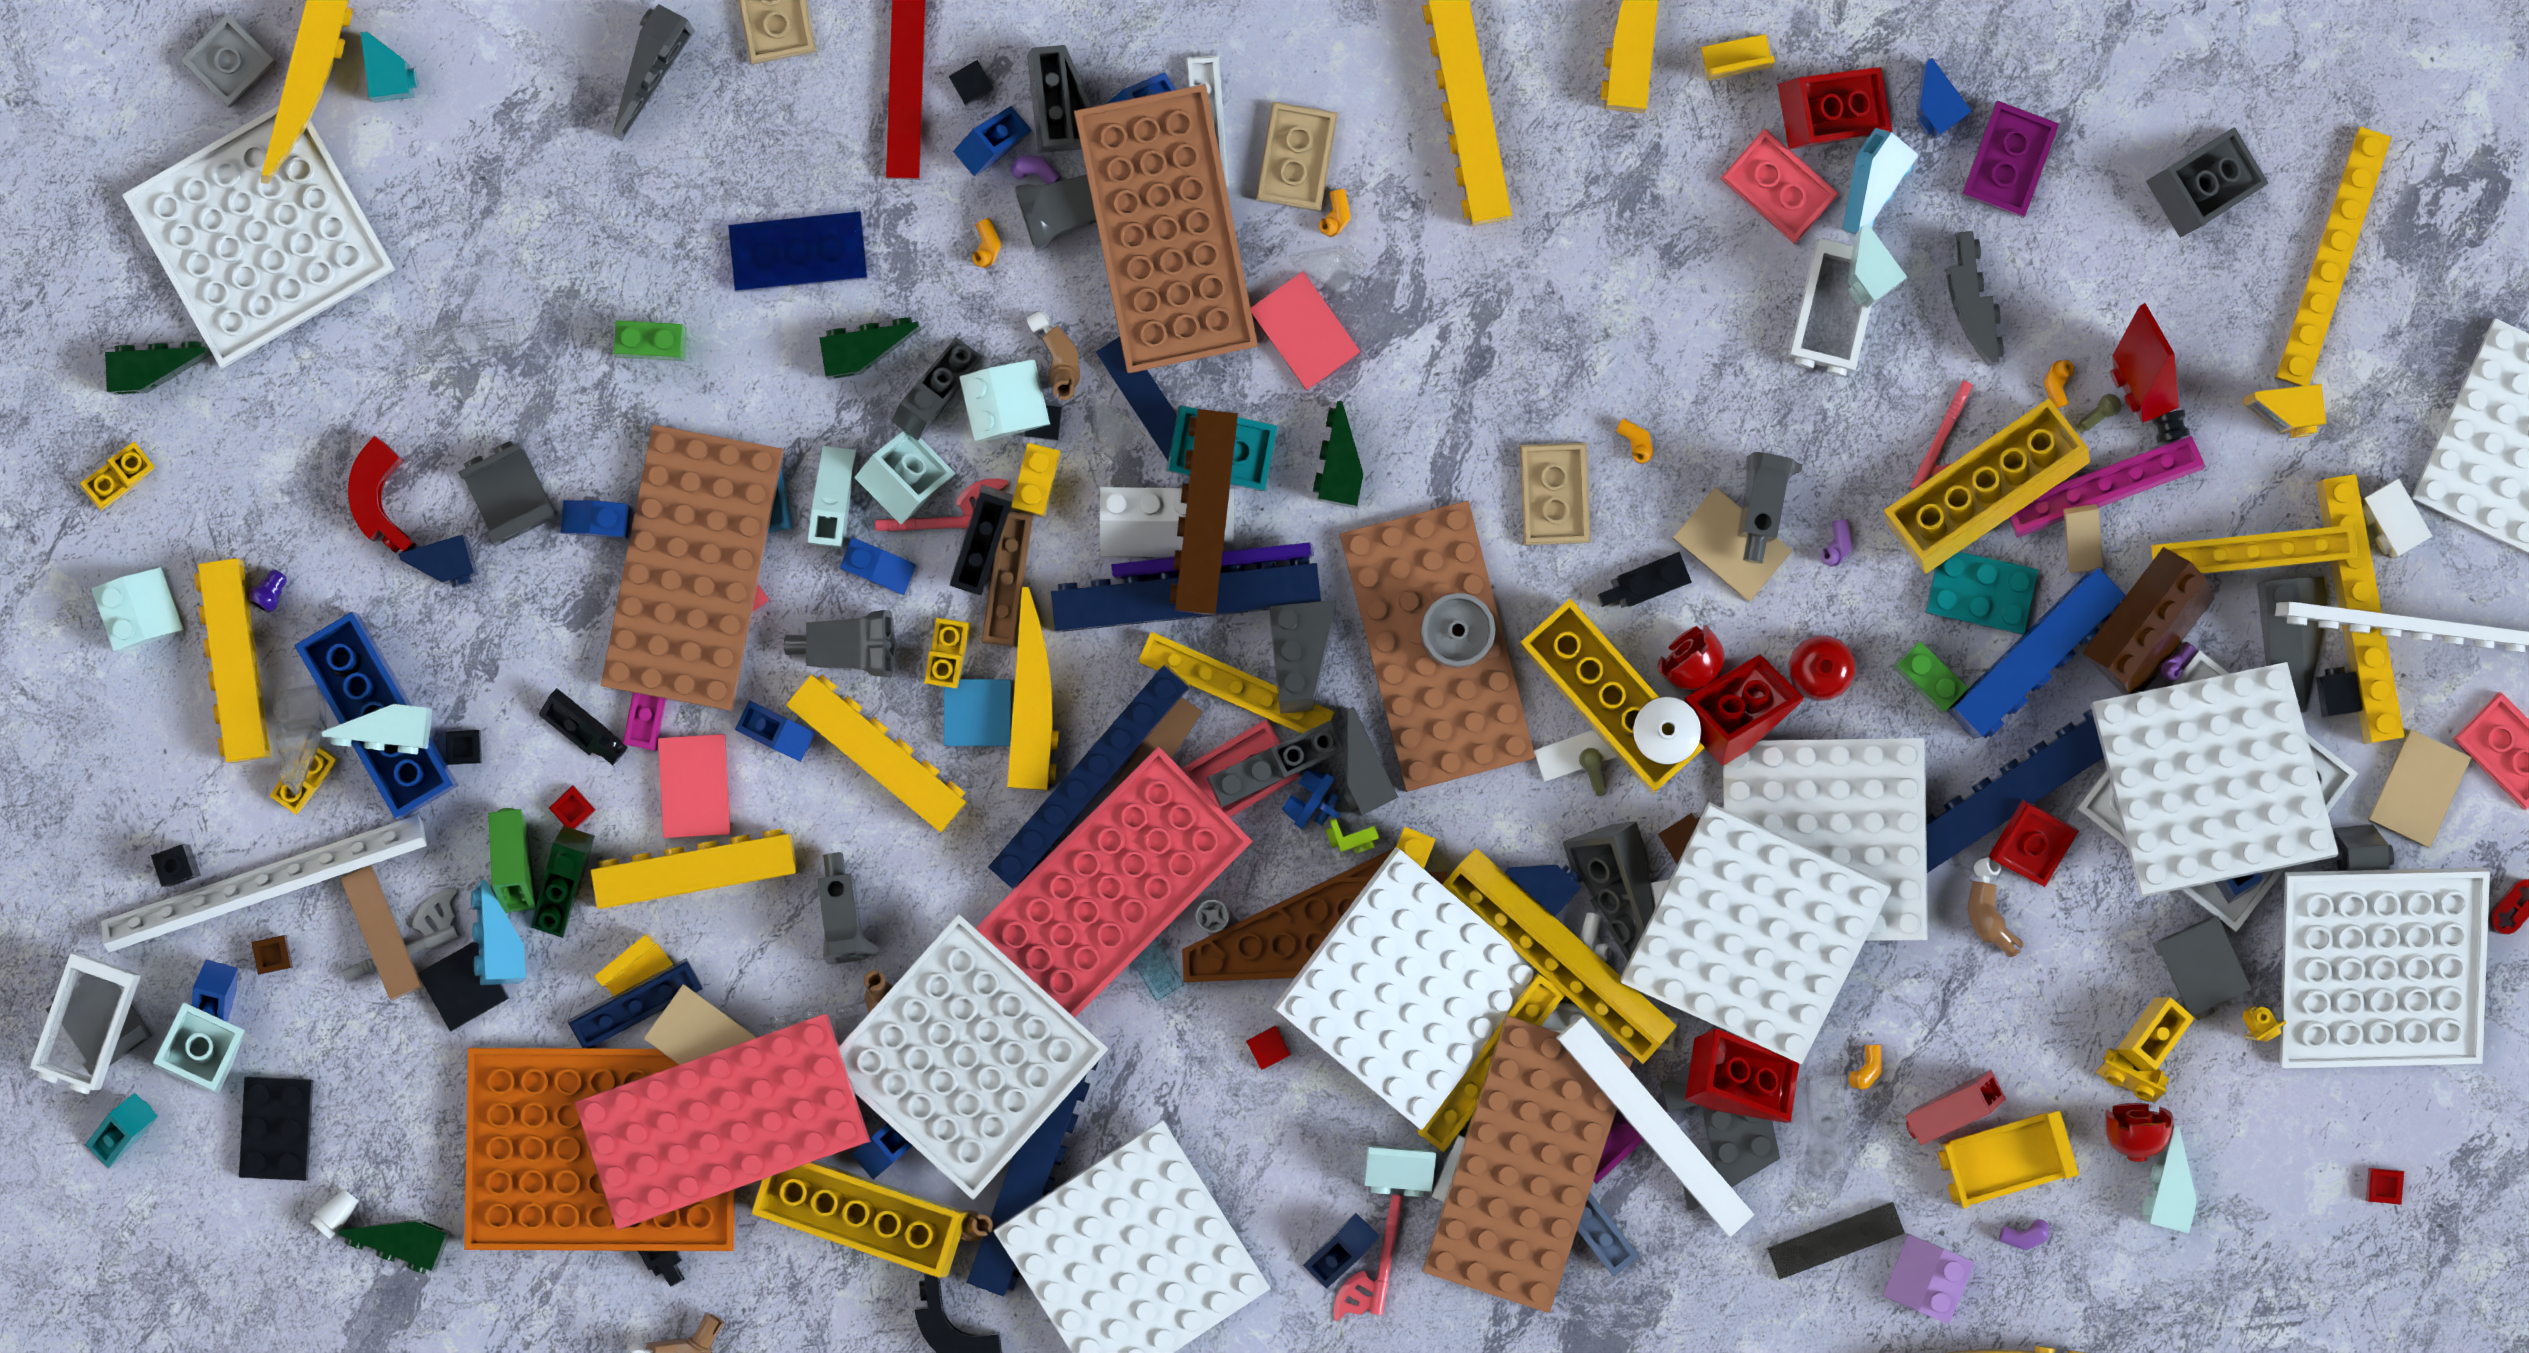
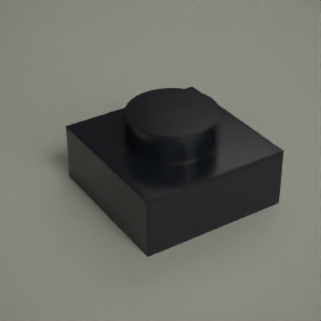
M1046 405L1050 425L1025 431V437L1058 441L1062 407Z

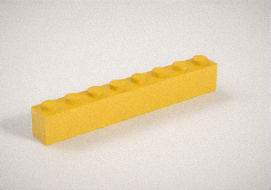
M1427 0V5H1422L1425 25H1432L1434 37L1428 38L1431 56H1438L1440 66L1439 70H1435L1438 90L1444 89L1447 101L1441 103L1443 118L1445 122L1451 121L1453 134L1448 135V143L1451 155L1457 154L1459 167L1454 168L1457 187H1464L1466 199L1460 200L1464 220L1470 219L1471 227L1510 220L1512 212L1470 1Z
M2356 474L2318 481L2315 484L2323 527L2355 525L2358 559L2330 561L2338 608L2382 613ZM2342 625L2350 672L2356 673L2361 711L2358 712L2363 743L2369 744L2405 737L2386 636H2381V629L2370 628V633H2356L2349 631L2350 625Z
M1477 848L1457 866L1442 884L1509 941L1511 947L1642 1064L1647 1061L1676 1028L1677 1025L1634 988L1622 984L1620 981L1621 976Z

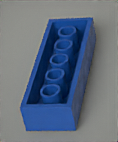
M2099 567L2088 571L1985 671L1947 712L1973 739L1980 737L1986 739L1988 736H1993L2004 725L2001 718L2006 714H2015L2028 701L2025 695L2030 690L2032 692L2036 689L2040 690L2052 678L2049 672L2054 667L2057 669L2067 664L2076 654L2073 648L2077 644L2081 646L2083 643H2088L2099 632L2100 629L2097 625L2101 621L2106 622L2126 595Z
M352 611L294 645L339 724L346 723L392 704L412 706L359 613ZM338 652H344V653H346V654L340 655V654H337V653H338ZM358 654L361 655V665L356 673L342 677L336 675L331 670L333 668L341 672H349L357 666L359 661ZM335 658L338 659L339 666L336 664ZM430 735L428 749L418 748V754L397 752V745L385 744L384 751L365 749V742L351 741L353 748L395 819L402 820L459 786Z

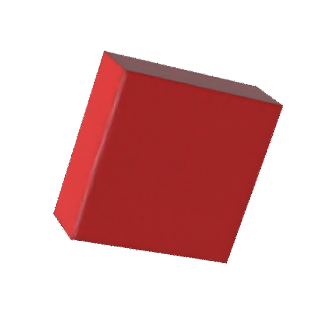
M574 785L549 807L550 811L564 826L577 829L596 811L594 806Z
M1276 1025L1246 1040L1261 1070L1291 1055Z
M2369 1168L2366 1201L2402 1205L2404 1171Z

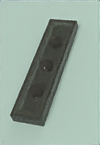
M1891 1201L1769 1246L1767 1250L1777 1277L1780 1280L1905 1234L1895 1205Z

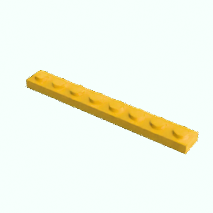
M2361 126L2357 128L2274 377L2276 379L2296 386H2307L2310 384L2392 138L2391 136Z

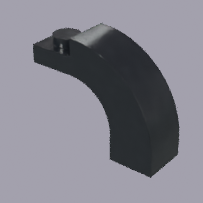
M925 1273V1280L919 1281L921 1301H927V1306L916 1307L914 1311L918 1327L930 1347L936 1353H1002L1000 1332L970 1334L959 1330L949 1321L943 1307L941 1280L938 1277Z

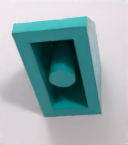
M360 32L369 98L374 103L414 98L413 88L418 87L415 68H410V65L403 58L369 32Z
M133 1093L108 1113L85 1146L107 1168H110L147 1132L158 1115L146 1101L142 1100L136 1093Z

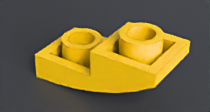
M134 441L108 459L106 465L80 482V487L101 512L155 469V466Z
M936 618L932 647L928 654L925 684L958 689L970 623Z
M313 739L309 740L291 768L285 771L269 796L295 815H298L340 758Z

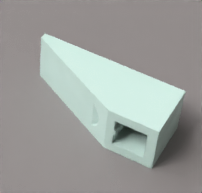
M823 446L808 534V543L810 545L844 549L856 450Z
M392 704L322 731V737L331 738V745L351 747V741L353 740L365 742V749L384 751L385 744L397 745V752L418 754V748L428 749L432 709Z
M2173 1126L2171 1139L2162 1151L2159 1163L2155 1162L2152 1167L2150 1182L2154 1183L2151 1196L2146 1195L2144 1199L2142 1215H2146L2144 1222L2189 1234L2197 1198L2180 1128Z

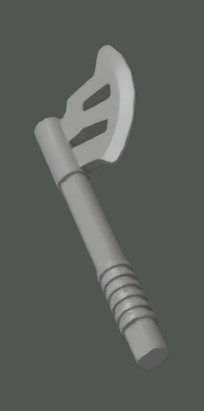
M456 889L444 890L434 894L418 909L412 927L413 929L420 930L425 937L406 945L410 956L459 938L455 925H451L455 919L451 902L457 894ZM438 904L441 905L445 913L443 917L435 909V906ZM428 916L437 923L438 932H435L427 923L426 918ZM369 958L342 970V973L347 981L375 971L377 968L373 958Z

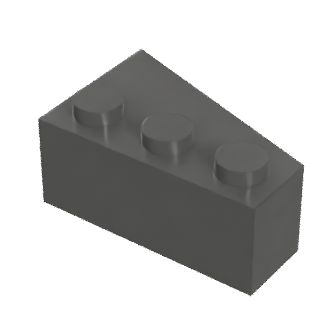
M1065 45L1031 48L1027 54L1038 153L1080 150L1081 144L1074 110L1093 107V105L1089 102Z
M1336 600L1270 606V626L1280 714L1313 711L1329 638L1336 615Z
M2373 824L2333 829L2334 838L2339 840L2342 849V860H2337L2338 870H2390L2389 865L2394 864L2392 845H2388Z

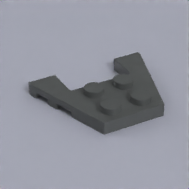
M1669 1081L1661 1082L1667 1112L1699 1106L1685 1100L1687 1084ZM1701 1106L1714 1168L1730 1187L1737 1185L1780 1159L1772 1120L1720 1112ZM1683 1186L1688 1211L1701 1206Z

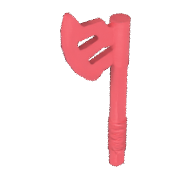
M1963 380L1958 391L1955 393L1927 455L1924 457L1911 483V489L1914 490L1929 480L1930 475L1935 476L1951 465L1948 463L1944 466H1938L1936 461L1960 415L1959 413L1962 411L1961 409L1964 407L1963 405L1968 399V395L1973 387L1971 383Z
M999 478L984 479L967 487L955 501V504L963 511L964 515L910 517L903 524H900L895 518L875 520V530L891 532L921 529H967L973 511L970 499L973 497L975 500L977 499L981 484L1002 490L1008 485V481Z
M1391 1195L1377 1279L1373 1281L1367 1276L1365 1271L1358 1272L1350 1277L1342 1285L1335 1298L1333 1309L1335 1321L1340 1320L1347 1312L1362 1315L1366 1310H1370L1371 1314L1383 1315L1394 1245L1400 1222L1399 1217L1402 1211V1195ZM1357 1285L1364 1287L1373 1293V1297L1365 1296L1355 1287ZM1350 1296L1360 1303L1356 1306L1347 1303L1345 1300Z

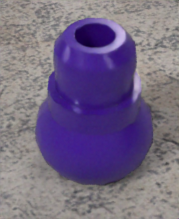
M275 569L270 570L265 579H262L258 585L250 589L248 600L267 613L274 611L279 604L278 598L287 582V577Z

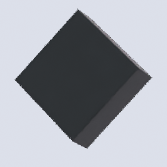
M978 60L949 75L965 106L994 91Z
M481 730L446 731L447 765L482 763Z

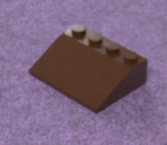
M2163 547L2082 654L2123 695L2143 692L2160 671L2162 661L2173 654L2215 599L2207 579L2190 561Z

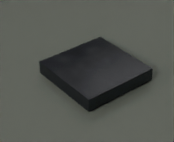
M472 942L417 973L450 1032L510 998L502 984L480 985V976H475L474 957L479 956L478 943Z

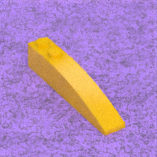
M306 0L261 174V183L268 184L292 152L307 128L322 97L334 59L342 58L346 40L341 39L340 36L343 27L349 28L354 10L348 7L349 0Z
M1622 0L1611 48L1605 47L1603 67L1609 68L1608 81L1602 80L1600 100L1606 101L1605 110L1644 114L1647 109L1658 0Z
M1022 587L1007 787L1049 791V784H1055L1057 764H1051V751H1058L1059 731L1053 730V690L1049 658L1041 622L1030 588Z

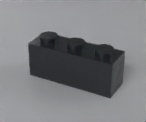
M981 484L949 586L982 595L1012 505L1013 494Z

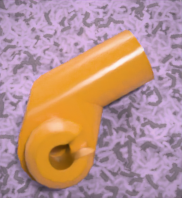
M1881 1044L1864 1045L1865 1065L1859 1071H1852L1848 1077L1849 1085L1852 1088L1868 1089L1881 1075Z

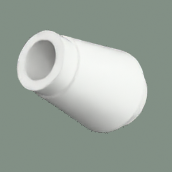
M343 1189L313 1213L315 1217L310 1223L327 1238L331 1239L335 1234L338 1235L339 1230L344 1227L359 1201Z

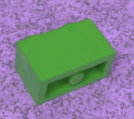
M616 320L614 354L618 358L685 361L687 328L683 324Z
M1921 641L1915 643L1893 666L1939 713L1946 712L1968 689Z

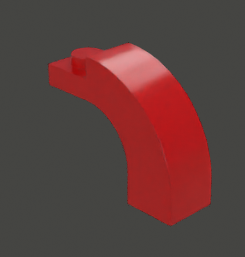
M374 435L360 451L351 468L348 481L350 510L358 527L369 540L375 542L381 534H384L385 536L381 541L394 553H397L399 550L402 552L409 551L417 544L389 519L382 504L384 485L404 460L383 440Z

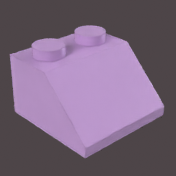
M1907 1234L1882 1296L1950 1324L1975 1262Z

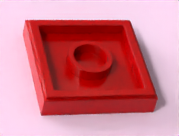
M2022 800L1988 857L1998 864L2045 887L2078 835L2079 830L2075 826Z

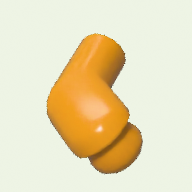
M1345 189L1329 192L1332 210L1325 219H1321L1319 222L1320 232L1328 237L1340 234L1350 221L1351 215Z
M990 218L983 219L975 224L982 239L977 251L972 254V261L977 267L987 268L991 266L1001 249V241Z
M2057 360L2051 365L2044 378V387L2047 395L2057 409L2069 404L2063 390L2069 376H2072L2074 373V365L2069 360Z
M1622 418L1615 432L1630 440L1632 458L1635 462L1639 464L1648 462L1652 458L1654 451L1650 433L1646 429Z

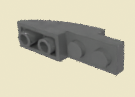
M1973 231L1959 232L1956 235L1958 266H1950L1946 269L1951 301L1967 339L1988 366H1994L1999 363V357L2004 355L2002 337H1997L1996 324H2000L2001 320L1999 304H1994L1993 296H1979V292H1984L1983 273L1977 272L1976 259L1981 258L1979 239H1974Z
M1327 721L1207 777V780L1220 808L1343 752L1344 748L1331 721Z

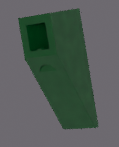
M911 317L892 320V326L879 328V323H868L860 325V331L846 333V328L826 331L827 336L819 337L825 377L828 380L863 374L921 330L919 322H912Z
M198 341L182 342L181 348L169 349L167 343L148 344V350H135L134 345L115 346L114 352H105L107 392L112 395L148 393L211 356L212 352L209 348L202 347V342Z
M1337 400L1336 408L1329 407L1326 427L1332 428L1330 440L1322 441L1319 459L1325 460L1323 474L1316 472L1313 492L1319 493L1318 501L1357 509L1364 473L1343 402Z
M563 825L552 844L531 928L563 938L588 865L595 838L594 835Z
M418 1219L344 1228L339 1230L338 1235L345 1237L344 1243L351 1247L363 1250L364 1246L376 1249L375 1255L382 1259L394 1262L395 1258H399L408 1262L407 1268L426 1274L427 1270L433 1271L437 1269L451 1231Z

